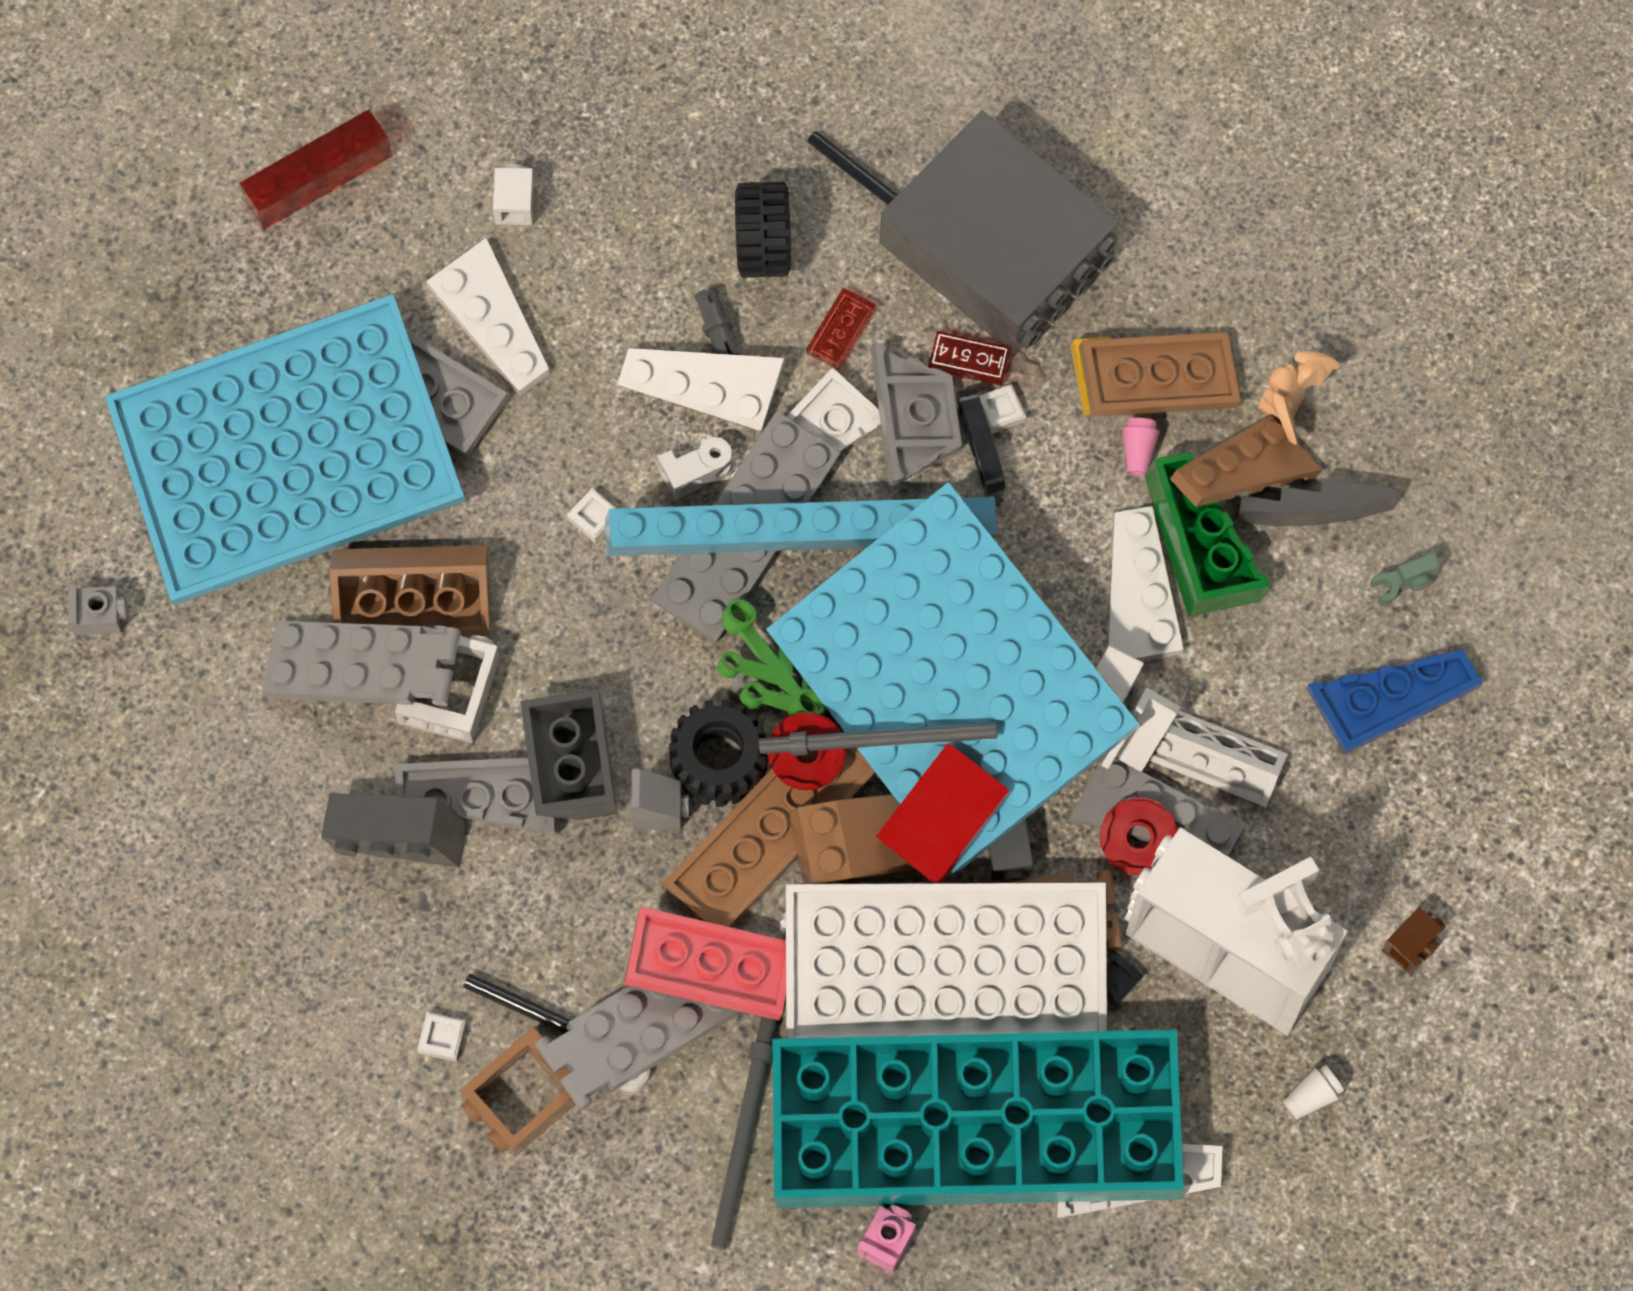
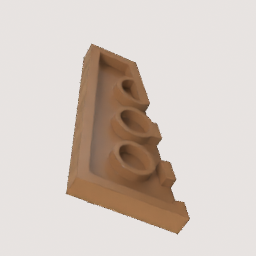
M1270 415L1177 469L1170 480L1195 507L1232 499L1237 493L1248 491L1249 494L1261 492L1264 487L1277 484L1278 487L1290 485L1294 480L1304 478L1305 481L1315 479L1322 469L1298 443L1294 445L1288 441L1283 426Z

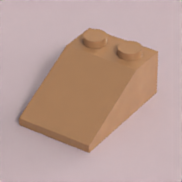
M893 795L835 800L797 807L789 817L803 884H851L917 872V869L875 837L900 804Z

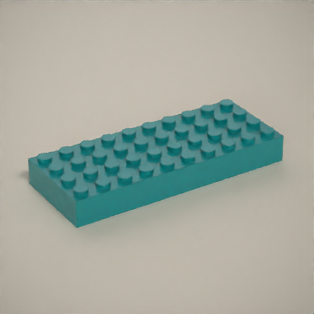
M1177 1030L772 1039L774 1200L776 1208L1182 1199L1184 1185Z

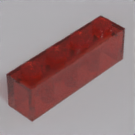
M370 109L241 181L239 184L244 202L261 228L265 230L391 158L392 152L389 138Z

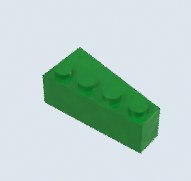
M1191 452L1156 458L1145 475L1187 615L1190 617L1260 602L1271 584L1265 574L1261 575L1254 564V556L1248 546L1242 544L1233 529L1234 523L1227 511L1223 512L1218 502L1195 507L1170 480L1177 469L1195 459Z

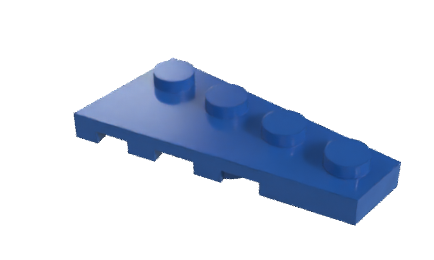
M1462 649L1418 659L1410 664L1382 667L1378 671L1361 675L1355 673L1322 683V681L1308 684L1307 690L1340 748L1346 755L1481 687L1482 680Z

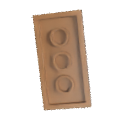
M1228 332L1083 340L1079 345L1091 417L1237 408L1241 403Z

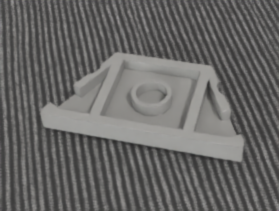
M875 343L871 348L888 479L889 486H895L958 452L962 447L952 375L937 368H928L921 361L907 356L906 359L885 351L887 346Z

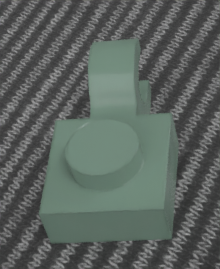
M1433 552L1402 564L1393 572L1375 575L1370 582L1371 587L1385 585L1390 591L1380 596L1378 600L1379 605L1391 604L1396 599L1398 591L1402 592L1411 588L1415 592L1430 586L1434 582L1433 579H1435L1440 565Z

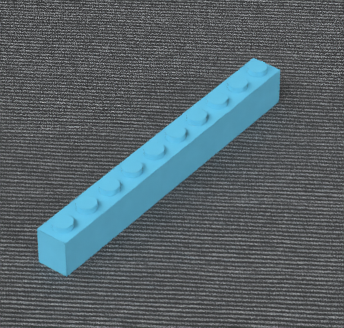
M995 497L962 498L992 537L995 538L998 535ZM927 499L609 509L605 516L607 556L867 548Z

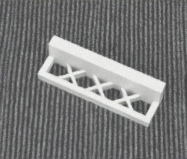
M1178 711L1149 761L1267 807L1288 754ZM1185 729H1189V730H1191V731H1194V732H1196L1197 734H1193V733H1191V732H1188V731H1186ZM1221 743H1224V744H1226V745H1229V746H1231V747H1233V748L1226 747V746L1222 745ZM1258 758L1274 763L1275 765H1271L1269 763L1261 761Z

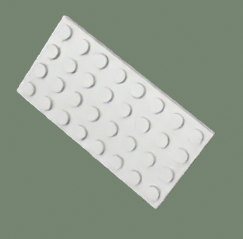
M1105 882L785 884L786 1038L1107 1031Z

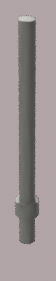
M984 723L807 735L806 731L790 732L788 737L759 738L760 754L791 752L792 756L808 755L809 751L997 739V724Z
M761 1017L756 1042H751L748 1055L751 1065L711 1242V1247L720 1250L727 1249L767 1064L772 1063L771 1044L777 1020Z

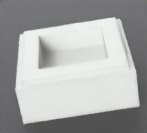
M1012 384L979 396L991 434L1026 422V415Z
M592 488L567 514V520L596 543L605 534V516L608 510L615 509L616 507Z
M427 1012L417 1052L457 1062L466 1020Z

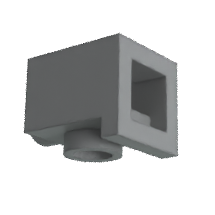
M68 586L69 625L75 636L121 633V620H127L128 606L126 596H120L117 586L93 588ZM91 605H103L100 610L91 609Z

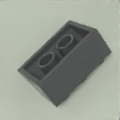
M599 689L521 701L536 815L583 820L618 814L603 704Z

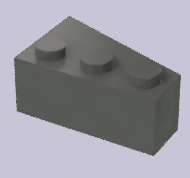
M329 793L321 838L334 847V852L345 856H356L357 853L382 858H396L460 867L468 822L438 798Z

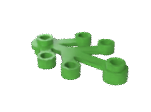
M743 599L730 601L722 613L723 626L729 633L739 634L761 663L742 658L736 652L728 651L722 655L717 663L718 672L726 678H735L740 673L778 685L785 693L765 689L762 684L751 681L746 684L740 693L741 702L746 707L752 709L760 707L761 704L788 711L790 716L799 712H816L825 716L826 709L824 704L805 679L802 678L801 688L793 679V664L779 647L778 657H776L752 624L756 619L755 608ZM726 662L733 664L735 668L728 666ZM749 692L756 694L758 698L751 696Z

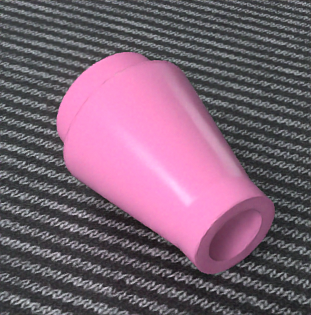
M1129 418L1126 420V427L1122 428L1127 474L1135 476L1146 475L1160 431L1156 429L1157 421L1147 418Z

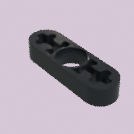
M971 388L956 392L959 413L983 490L986 495L1005 490L1006 486L1002 467L977 389Z

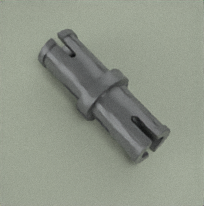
M708 288L710 294L708 296L705 289L696 293L694 298L698 303L705 323L703 331L705 336L710 337L715 353L741 355L731 331L733 323L731 318L725 315L717 288Z

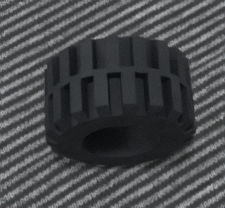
M784 181L738 183L735 190L737 267L741 277L788 276L791 270L789 190Z
M722 699L721 706H714L713 700L705 701V708L699 709L696 704L689 708L690 715L686 717L682 714L677 720L678 727L672 729L670 735L671 743H669L671 771L674 773L675 779L681 781V787L685 788V794H689L691 799L695 795L698 796L700 804L707 806L709 800H713L716 803V807H724V801L730 799L732 805L737 804L741 801L740 796L743 794L747 795L764 777V771H767L768 754H760L759 738H766L763 725H758V718L753 712L749 715L746 714L745 706L738 703L736 708H731L730 700ZM714 737H724L734 741L741 748L742 755L731 767L715 770L702 765L695 757V752L706 740Z

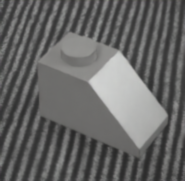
M632 769L631 810L634 830H681V817H689V794H682L681 781L641 769Z

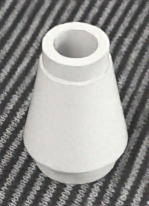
M1327 1065L1318 1070L1314 1067L1282 1102L1292 1116L1298 1120L1302 1116H1306L1339 1100L1337 1096L1344 1091V1088Z

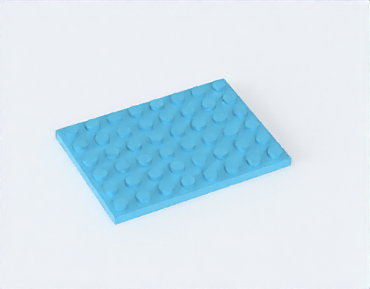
M394 294L105 396L173 605L466 502Z
M949 482L766 629L845 733L984 723L997 724V739L949 742L1012 791L951 870L954 874H957L1141 727L1133 714ZM948 742L862 747L857 749L899 804H901Z

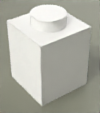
M518 164L506 165L504 168H495L493 194L495 224L533 225L535 185L533 168H525Z

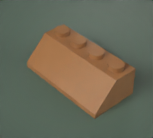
M488 545L333 549L329 568L333 623L426 626L429 628L441 625L459 629L461 631L460 636L490 635Z

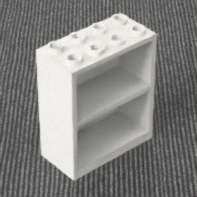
M1180 827L1173 838L1169 835L1164 837L1154 854L1156 857L1151 865L1153 867L1152 870L1145 867L1133 886L1135 890L1130 897L1131 902L1127 908L1129 911L1124 920L1129 922L1125 935L1288 1036L1329 972L1348 930L1334 922L1337 929V935L1333 936L1335 951L1330 953L1321 962L1311 963L1299 969L1292 959L1285 961L1275 944V939L1278 937L1262 909L1243 918L1236 906L1239 893L1265 881V879ZM1299 909L1282 916V919L1292 933L1298 929L1303 930L1309 927Z

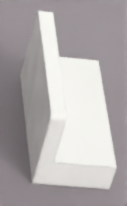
M1146 687L1131 712L1141 727L1108 752L1101 766L1108 769L1116 757L1142 772L1176 717L1180 706Z

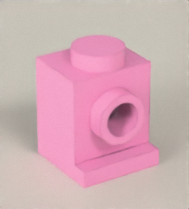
M891 1205L888 1210L880 1206L858 1246L857 1255L894 1273L916 1230V1224L910 1222L912 1215L896 1205ZM885 1227H891L895 1229L897 1235L895 1238L887 1240L882 1237L881 1231Z

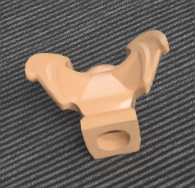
M1316 351L1296 353L1294 360L1299 362V366L1296 369L1292 364H1288L1285 368L1277 367L1274 369L1268 379L1269 386L1257 407L1267 416L1272 415L1277 422L1282 423L1288 441L1294 445H1297V437L1293 418L1305 398L1304 393L1306 389L1311 386H1321L1333 369L1341 367L1331 356Z

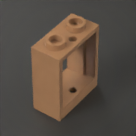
M534 1027L528 1030L460 1089L462 1099L465 1101L460 1105L463 1111L475 1124L482 1120L491 1130L487 1137L501 1153L508 1149L514 1157L519 1155L576 1105L560 1083V1080L570 1072L565 1068L557 1074L553 1073L534 1046L537 1041L543 1038ZM528 1052L564 1092L513 1135L482 1101L478 1094Z

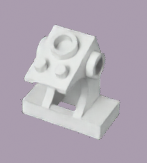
M1312 857L1239 893L1236 906L1243 918L1262 909L1278 937L1275 939V944L1279 953L1285 961L1292 959L1299 969L1311 963L1321 962L1330 953L1334 952L1333 936L1337 935V929L1330 915L1324 913L1319 916L1304 890L1305 886L1315 881L1319 872ZM1299 909L1309 927L1303 930L1298 929L1292 933L1282 919V916Z

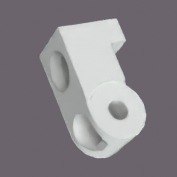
M717 437L709 438L702 442L699 449L679 458H675L671 450L657 456V470L675 501L725 477L731 469L732 450L727 441Z

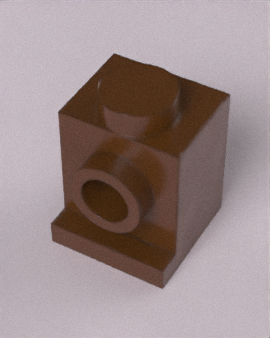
M1419 907L1387 939L1382 950L1412 977L1422 963L1419 957L1426 961L1439 948L1441 943L1437 941V938L1446 926L1436 914L1430 911L1426 913Z

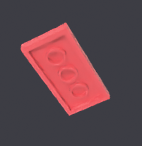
M640 906L637 913L624 985L779 1021L783 1014L786 997V940Z

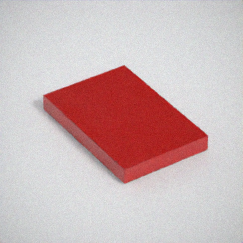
M948 742L875 837L933 883H942L1012 791Z

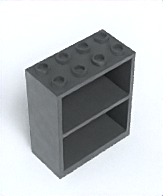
M981 110L881 212L879 243L1015 356L1022 347L1028 349L1037 341L1041 334L1040 329L1047 321L1054 323L1066 309L1065 303L1073 295L1079 297L1087 289L1091 282L1090 277L1098 269L1104 271L1112 263L1116 256L1114 249L1119 240L1117 238L1119 221L986 112Z

